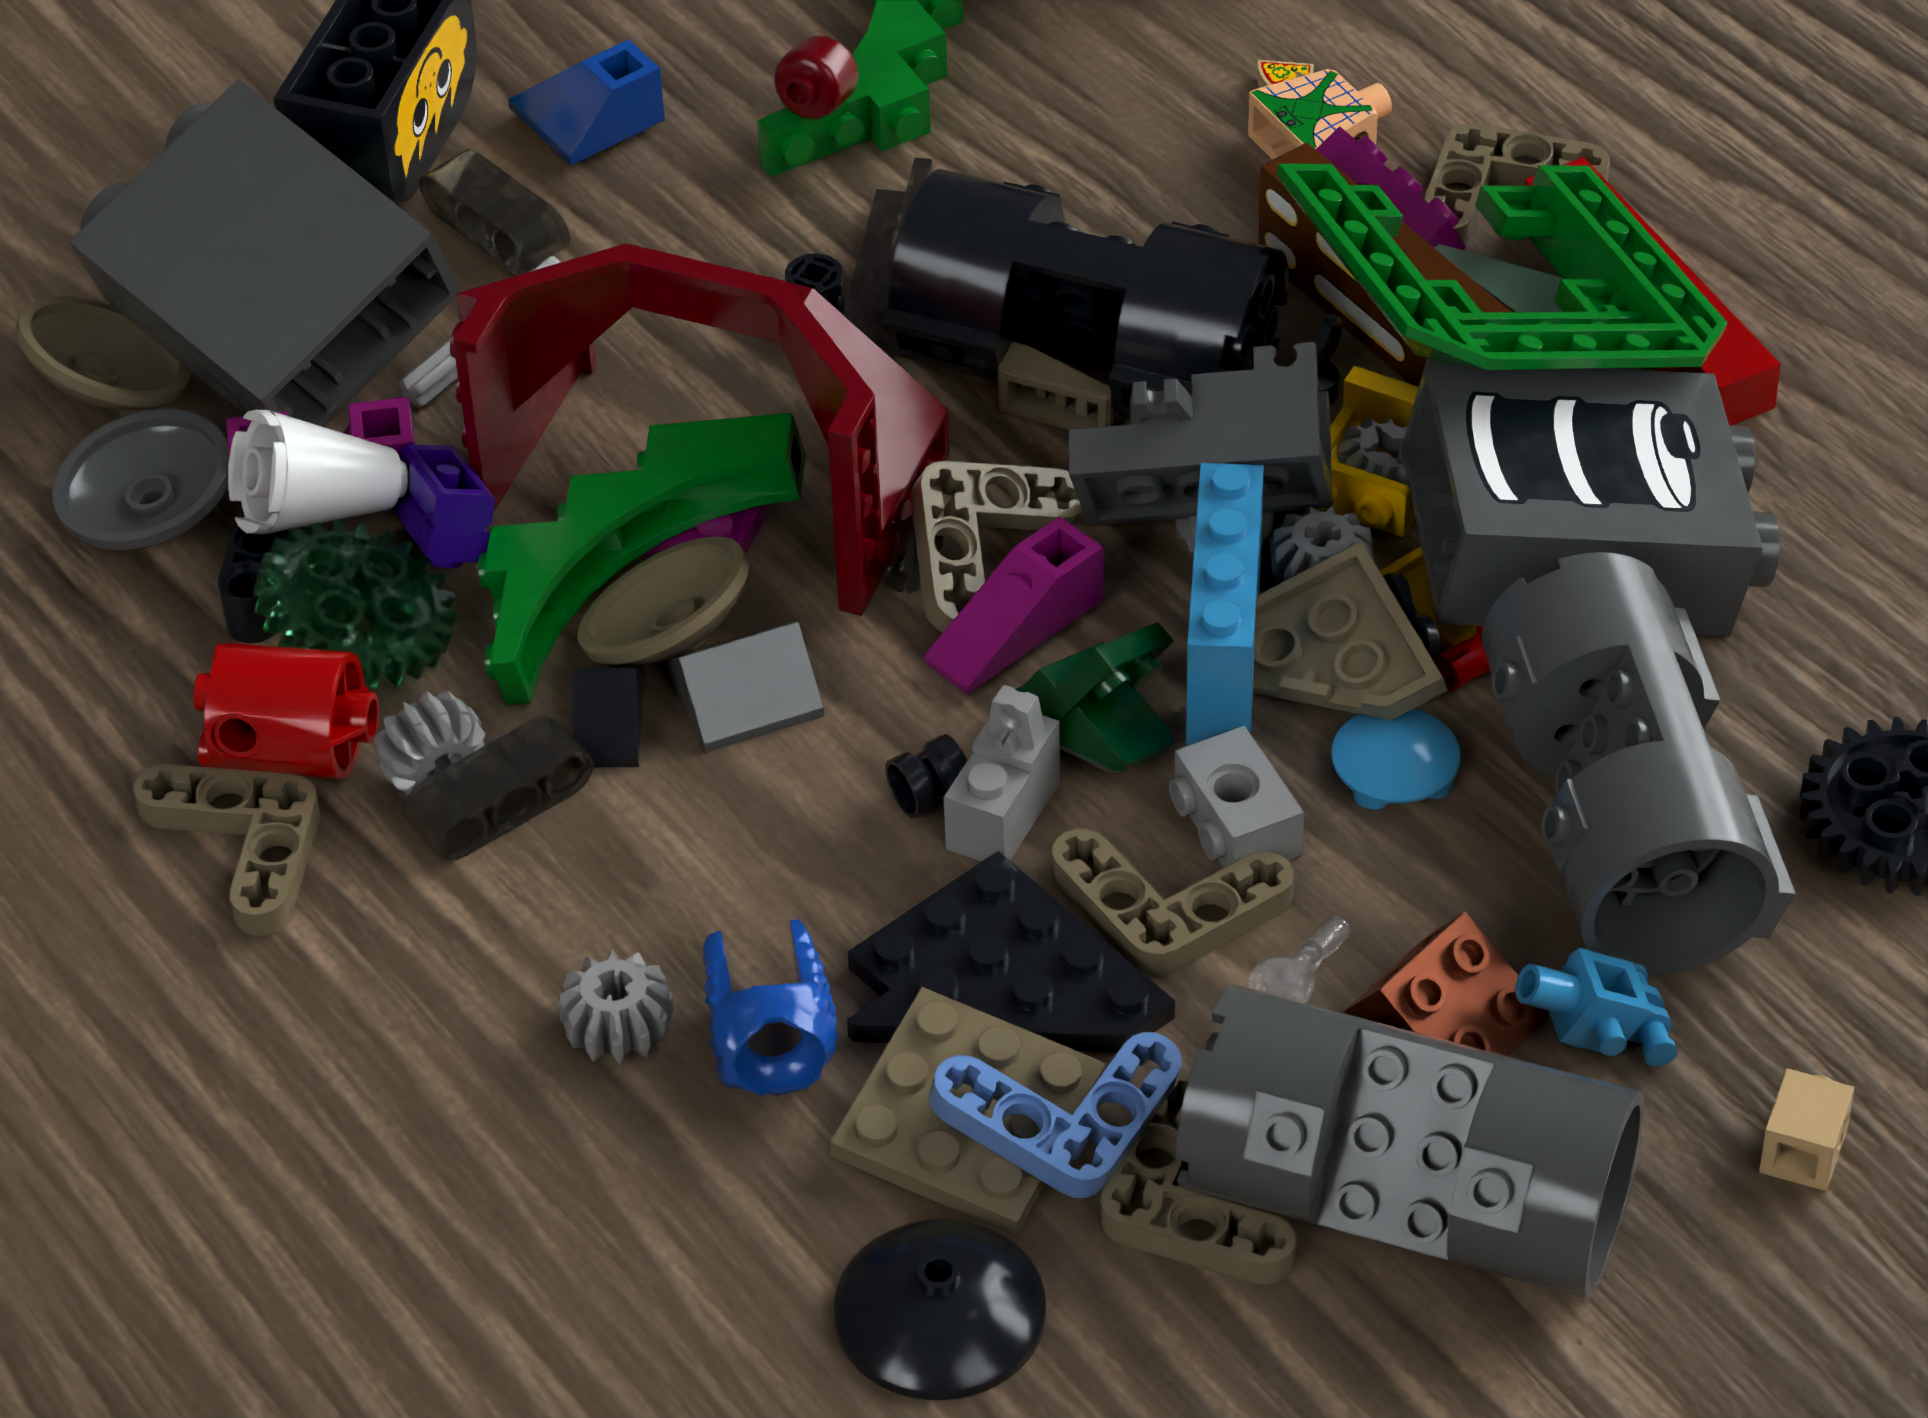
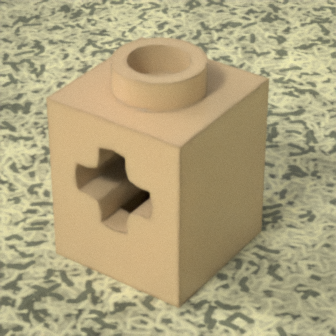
M1787 1068L1765 1130L1759 1173L1827 1192L1848 1129L1855 1087L1833 1081L1825 1076L1810 1075Z

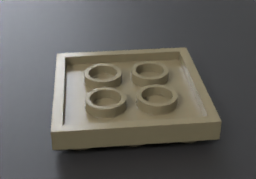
M922 987L830 1141V1157L1017 1236L1046 1183L945 1123L933 1112L929 1104V1091L938 1065L945 1059L956 1055L974 1057L1073 1115L1105 1071L1106 1063ZM963 1083L958 1089L952 1088L950 1093L961 1098L967 1092L973 1093L974 1089L970 1085ZM992 1099L989 1109H984L983 1115L991 1118L997 1103L996 1100ZM1013 1114L1003 1119L1005 1129L1015 1137L1028 1139L1035 1137L1039 1133L1037 1124L1025 1115Z

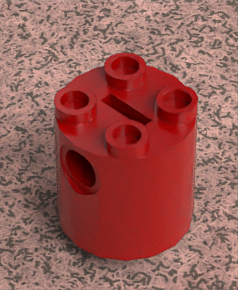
M236 643L218 644L214 650L210 673H199L194 685V707L196 711L204 712V730L200 736L198 746V759L201 767L286 773L304 777L344 780L352 772L358 756L360 743H372L377 733L379 723L378 697L376 693L370 692L365 686L362 666L358 656L352 652Z

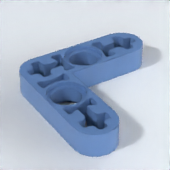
M1142 1032L1133 1035L1124 1043L1073 1115L985 1062L971 1056L956 1055L945 1059L938 1065L929 1091V1104L933 1112L945 1123L1057 1191L1073 1198H1087L1096 1195L1104 1188L1172 1092L1182 1066L1181 1053L1170 1039L1158 1033ZM1148 1060L1158 1064L1159 1068L1150 1071L1143 1081L1141 1089L1132 1084L1138 1065L1143 1066ZM963 1083L970 1085L974 1089L973 1093L967 1092L961 1098L950 1093L952 1088L958 1089ZM994 1099L997 1103L991 1118L983 1115L984 1109H989L991 1101ZM1107 1102L1118 1103L1129 1110L1133 1121L1122 1127L1112 1126L1105 1123L1099 1117L1096 1108L1100 1104ZM1013 1114L1025 1115L1037 1124L1039 1133L1035 1137L1028 1139L1015 1137L1005 1129L1003 1119ZM1090 1139L1097 1145L1090 1165L1085 1164L1080 1170H1077L1070 1166L1069 1162L1070 1160H1076L1081 1155Z

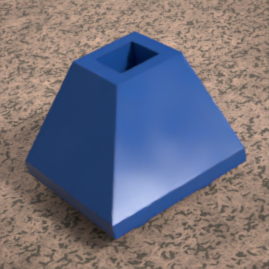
M629 39L508 99L509 108L571 166L665 120L660 67Z

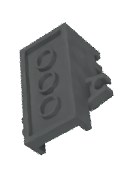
M1316 342L1296 343L1293 348L1297 358L1293 364L1287 367H1281L1274 363L1277 352L1276 348L1272 345L1253 347L1254 369L1192 374V396L1177 379H1165L1163 391L1147 390L1146 381L1133 382L1130 399V425L1069 429V476L1088 526L1188 519V517L1197 516L1201 463L1264 465L1263 513L1305 510L1307 505L1313 509L1330 508L1333 505L1330 403L1328 391H1318Z

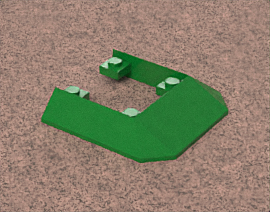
M1332 164L1278 165L1276 175L1308 220L1415 355L1485 370L1701 367L1725 332L1728 322L1590 166L1538 165L1532 186L1481 185L1475 207L1493 227L1494 232L1500 237L1515 241L1524 240L1528 237L1563 278L1560 280L1554 301L1563 312H1482L1456 280H1426L1392 239V237H1397L1403 215L1378 185H1349Z

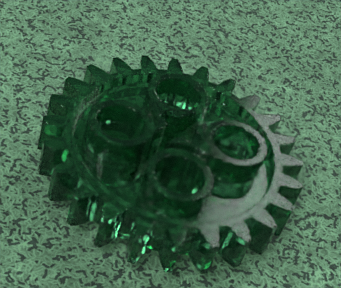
M340 519L334 520L329 532L319 523L309 525L306 534L296 527H292L286 540L276 538L270 553L265 552L252 592V594L259 597L254 608L255 613L267 616L263 631L265 633H282L277 647L352 652L358 656L363 676L371 689H377L382 675H385L394 686L398 687L401 686L405 673L418 680L422 677L426 666L435 668L441 654L446 652L454 633L452 628L458 612L450 609L455 599V594L442 590L447 577L441 573H427L431 560L426 556L413 559L409 555L413 543L407 541L397 547L390 544V531L386 529L377 538L369 536L364 522L358 524L355 532H348Z

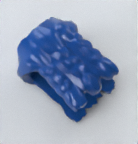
M799 919L789 921L797 983L760 985L733 992L721 931H716L706 937L702 959L703 964L707 967L705 970L707 979L704 984V990L707 993L705 1003L709 1005L711 1026L709 1029L713 1036L710 1044L717 1059L714 1070L718 1073L719 1080L727 1088L744 1089L760 1096L768 1094L779 1096L806 1089L820 1079L823 1067L834 1055L837 1047L838 1031L836 1023L838 1019L835 1014L836 1008L832 1002V995L829 993L830 984L827 983L824 965L819 960V953L814 948L811 935ZM782 1022L801 1032L800 1043L791 1052L778 1057L761 1056L752 1051L748 1045L749 1038L766 1024Z

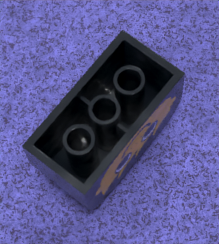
M335 0L274 96L275 108L389 199L402 202L409 200L420 187L460 120L471 94L477 58L471 0Z

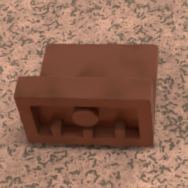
M1463 912L1428 934L1344 1010L1348 1015L1375 1022L1384 1019L1390 1026L1399 1023L1405 1030L1504 1056H1509L1549 1017L1547 1010L1522 1004L1518 1001L1515 992L1518 978L1517 973L1466 912Z

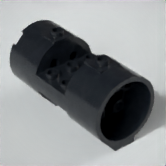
M937 169L924 180L905 217L891 270L888 310L882 323L891 355L998 381V367L1013 342L1030 346L1055 359L1110 372L1108 380L1114 410L1130 414L1133 382L1146 381L1147 390L1163 391L1165 379H1177L1192 396V374L1254 369L1253 347L1272 345L1276 348L1277 352L1280 338H1276L1275 334L1279 310L1275 305L1285 306L1287 304L1288 262L1284 251L1230 238L1228 234L1220 233L1216 229L1203 224L1190 226L1173 221L1172 223L1163 222L1152 231L1143 247L1137 246L1127 238L1117 235H1110L1104 238L1079 232L1073 226L1065 223L1060 194L1052 193L1042 186L1034 184L1022 186L1005 181L1004 183H999L953 171Z

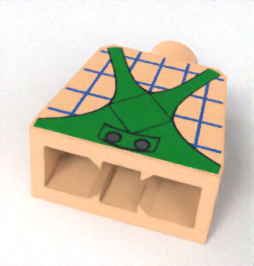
M1326 69L1250 91L1248 136L1272 160L1305 143H1309L1316 149L1339 126L1357 141L1365 135L1376 144L1377 120L1391 113L1392 102L1387 90L1380 83H1375L1357 91L1337 71Z

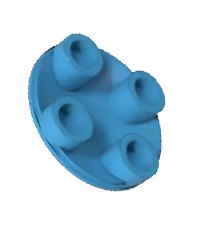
M1412 709L1393 720L1361 714L1352 717L1337 732L1332 744L1331 757L1337 775L1353 790L1355 802L1364 808L1373 810L1381 809L1389 803H1411L1427 798L1440 799L1446 797L1454 787V777L1460 765V747L1453 732L1442 721L1426 712Z

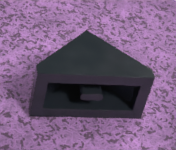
M644 665L629 667L581 666L572 669L575 768L639 767L645 677Z

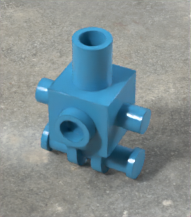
M1578 948L1568 956L1567 962L1560 971L1528 964L1519 973L1515 987L1518 1001L1522 1004L1548 1010L1560 1042L1575 1048H1586L1601 1052L1607 1056H1615L1626 1048L1627 1041L1629 1040L1643 1044L1644 1059L1651 1066L1666 1065L1677 1056L1678 1049L1676 1044L1668 1036L1672 1028V1022L1668 1012L1663 1008L1664 1002L1659 990L1648 985L1649 976L1643 965L1633 964V962Z

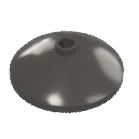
M157 409L119 418L88 435L65 458L53 483L52 500L54 509L66 531L77 540L90 546L109 550H138L168 542L200 523L223 497L228 488V442L222 431L212 421L189 411Z

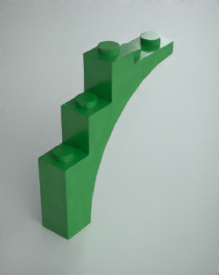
M871 0L874 11L868 31L852 55L857 63L859 79L856 90L851 97L831 115L818 120L799 117L786 107L757 120L760 164L772 177L869 139L882 152L931 133L929 88L926 85L947 77L946 33L943 30L964 22L963 0Z
M793 412L650 425L646 450L639 451L637 455V470L572 475L567 501L560 502L558 507V521L491 527L487 552L481 553L478 560V574L481 586L484 590L490 589L494 599L493 614L496 626L494 643H488L485 648V667L488 678L491 681L497 680L506 705L531 703L542 665L561 630L588 597L623 566L662 541L708 520L751 507L800 500L806 453Z

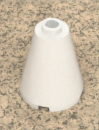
M256 409L248 411L243 419L252 421L247 432L236 431L232 440L228 464L230 501H241L245 517H235L237 525L246 534L262 535L389 510L395 506L398 498L403 497L407 491L408 469L405 462L400 461V457L395 449L270 410Z

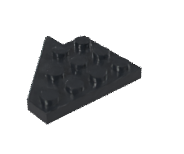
M999 851L847 951L849 969L880 996L847 1019L848 1037L854 1042L889 1043L922 987L1076 1051L1119 1052L1124 1043L1133 1035L1142 1032L1154 1033L1175 1018V1000Z

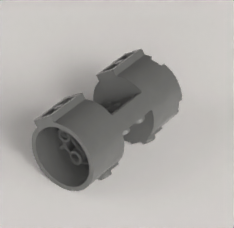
M1594 552L1567 556L1558 559L1561 569L1545 574L1529 584L1526 583L1523 577L1519 578L1499 596L1489 610L1482 629V649L1492 675L1493 695L1500 702L1517 750L1522 758L1534 769L1555 777L1557 797L1543 814L1541 825L1542 837L1544 842L1550 847L1586 948L1593 952L1633 962V964L1643 965L1648 975H1666L1691 970L1716 961L1739 948L1751 937L1769 939L1796 893L1758 795L1746 794L1735 766L1726 756L1711 748L1704 729L1721 700L1686 610L1674 608L1666 588L1657 579L1653 568L1638 559L1622 554Z
M1232 985L1226 989L1212 1012V1021L1221 1023L1219 1033L1213 1032L1210 1035L1205 1049L1198 1048L1183 1100L1177 1133L1175 1159L1188 1162V1171L1181 1169L1177 1179L1180 1187L1585 1299H1590L1593 1296L1612 1252L1624 1208L1629 1202L1643 1140L1641 1136L1644 1115V1095L1642 1091L1237 985Z

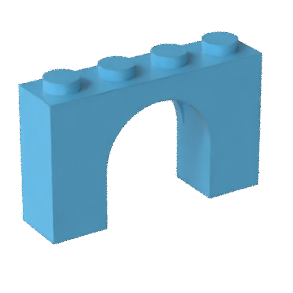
M1201 463L1187 643L1186 746L1245 726L1251 734L1256 600L1260 594L1264 465Z

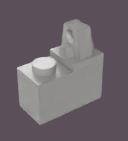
M1003 685L991 703L989 720L972 744V755L944 796L946 849L981 862L997 851L1011 860L1060 783L1059 721L1042 715L1038 696L1029 692L1022 693L1015 690L1014 687Z

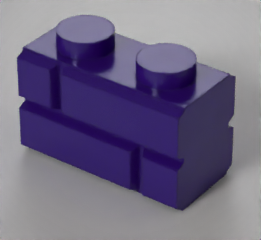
M406 444L405 447L400 448L399 457L400 461L405 462L408 469V487L405 495L398 498L392 510L407 529L409 536L419 544L420 549L426 556V560L430 564L452 569L461 567L463 562L478 563L480 554L486 553L490 533L486 526L492 523L495 505L494 496L454 446Z

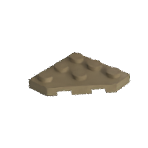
M1362 541L1257 596L1253 693L1393 720L1448 691L1441 673Z

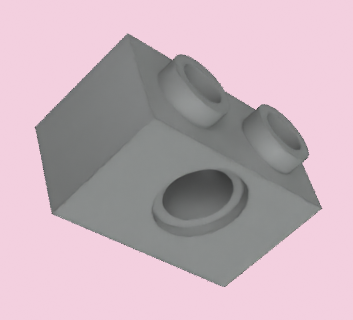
M1245 726L1175 750V779L1169 781L1170 796L1177 812L1182 817L1189 815L1197 827L1201 846L1211 861L1218 859L1224 868L1255 852L1270 851L1282 855L1289 861L1302 856L1304 812Z

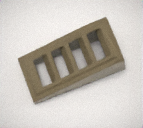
M1017 342L1011 344L998 367L999 412L1067 430L1114 426V407L1110 386L1030 346ZM1068 397L1076 398V403L1069 400ZM1088 402L1098 404V414L1088 409Z

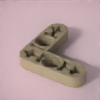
M1461 124L1452 128L1445 138L1424 199L1429 203L1433 198L1437 197L1451 209L1460 221L1454 229L1466 246L1471 238L1479 215L1475 203L1481 185L1489 186V183L1492 182L1509 186H1524L1525 179L1535 176L1538 165H1564L1582 157L1608 182L1610 156L1606 150L1592 143L1483 124ZM1524 156L1536 158L1540 162L1536 164H1522L1513 159ZM1451 183H1464L1472 188L1465 191H1453L1445 186Z
M955 461L933 462L924 469L911 488V506L923 604L929 622L934 628L943 633L959 614L955 603L945 601L950 592L954 590L956 603L965 606L985 583L978 527L1039 530L1058 516L1073 524L1083 510L1070 479L1069 471L1059 468ZM935 483L940 484L944 494L952 495V498L945 507L941 492L931 490ZM996 484L1005 488L1012 497L1013 507L1001 508L994 505L986 495V486ZM1049 491H1052L1055 493L1056 499L1048 498L1045 496L1048 494ZM1030 500H1035L1034 503H1033V504L1030 506V508H1029V507H1028L1029 501H1030ZM1057 501L1066 502V506L1063 509L1058 508ZM944 510V517L938 518V516ZM944 535L956 540L963 552L962 559L951 560L942 556L936 549L935 537ZM959 578V580L954 585L953 579Z
M174 764L155 765L140 773L133 783V794L138 815L147 825L161 829L246 835L229 894L234 922L238 929L252 936H268L284 928L292 917L320 821L318 796L312 781L296 774ZM233 793L243 797L239 804L229 809H219L210 805L215 798L223 794ZM258 799H259V805H260L259 808H257V800H258ZM289 803H293V804L291 805L290 809H287L288 806H289ZM282 846L292 851L286 859L279 862L269 863L259 859L260 854L271 847ZM261 885L268 886L271 899H265L261 907H257L263 893Z
M1075 828L1063 832L1052 845V874L1057 885L1131 964L1142 973L1152 976H1164L1176 972L1282 914L1290 907L1294 899V868L1285 857L1270 851L1249 854L1164 900L1121 853L1097 831L1087 828ZM1093 860V875L1095 877L1093 880L1092 870L1086 864V862ZM1256 881H1259V882H1260V883H1258V884H1256V885L1253 886V882H1256ZM1276 883V886H1274V887H1270V886H1269V885H1272V884ZM1114 893H1124L1132 896L1137 902L1124 910H1115L1104 905L1102 900ZM1205 905H1217L1227 910L1229 915L1222 920L1208 922L1195 916L1194 911ZM1146 933H1147L1154 941H1151V942H1149V943L1146 944ZM1169 941L1168 945L1162 946L1163 943Z
M1179 1073L1172 1092L1102 1190L1100 1211L1103 1231L1111 1240L1135 1249L1254 1284L1268 1285L1278 1283L1288 1277L1295 1263L1296 1236L1293 1227L1285 1219L1275 1214L1185 1189L1177 1183L1181 1169L1188 1171V1162L1175 1159L1177 1133L1182 1108L1175 1120V1128L1168 1126V1109H1174L1178 1102H1183L1190 1076L1188 1073ZM1158 1148L1168 1151L1174 1157V1160L1165 1167L1151 1168L1141 1164L1137 1157L1147 1149ZM1136 1188L1142 1190L1143 1209L1137 1208L1132 1216L1121 1214V1212H1127L1130 1209L1136 1196ZM1201 1219L1212 1223L1217 1230L1206 1239L1195 1240L1184 1236L1179 1231V1228L1189 1220ZM1230 1231L1238 1233V1236L1233 1235L1232 1247H1228ZM1263 1243H1270L1275 1246V1248L1270 1247L1265 1255L1253 1252V1250H1259Z

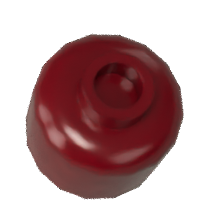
M813 36L801 41L777 64L774 75L776 93L782 104L793 114L812 120H818L831 115L855 92L859 79L857 63L851 52L841 42L828 36Z

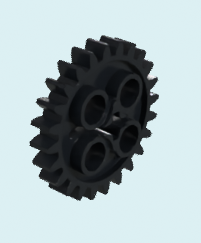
M1894 717L1891 730L1883 731L1872 719L1867 721L1866 734L1864 736L1846 727L1843 730L1842 743L1826 739L1823 745L1822 756L1812 755L1810 757L1808 773H1803L1799 818L1807 820L1805 837L1806 839H1820L1817 853L1819 857L1839 854L1836 868L1838 873H1844L1854 867L1861 869V885H1867L1878 876L1885 878L1887 893H1893L1899 881L1909 883L1915 896H1920L1924 882H1928V721L1922 719L1915 731L1906 730L1900 717Z

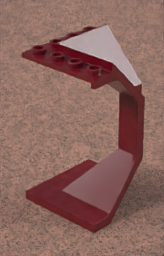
M625 243L456 293L460 322L456 324L451 335L450 355L456 359L458 374L456 399L458 403L462 404L465 424L462 433V443L465 448H468L470 467H472L495 498L493 513L580 373L593 374L597 364L594 341L631 308L781 344L829 447L838 604L840 611L863 615L913 522L911 488L928 465L933 462L946 461L950 453L948 408L811 287Z

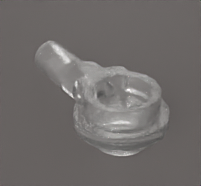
M1332 915L1291 958L1274 957L1264 960L1255 966L1249 975L1248 988L1310 1004L1315 991V978L1313 974L1350 935L1351 928L1343 918Z

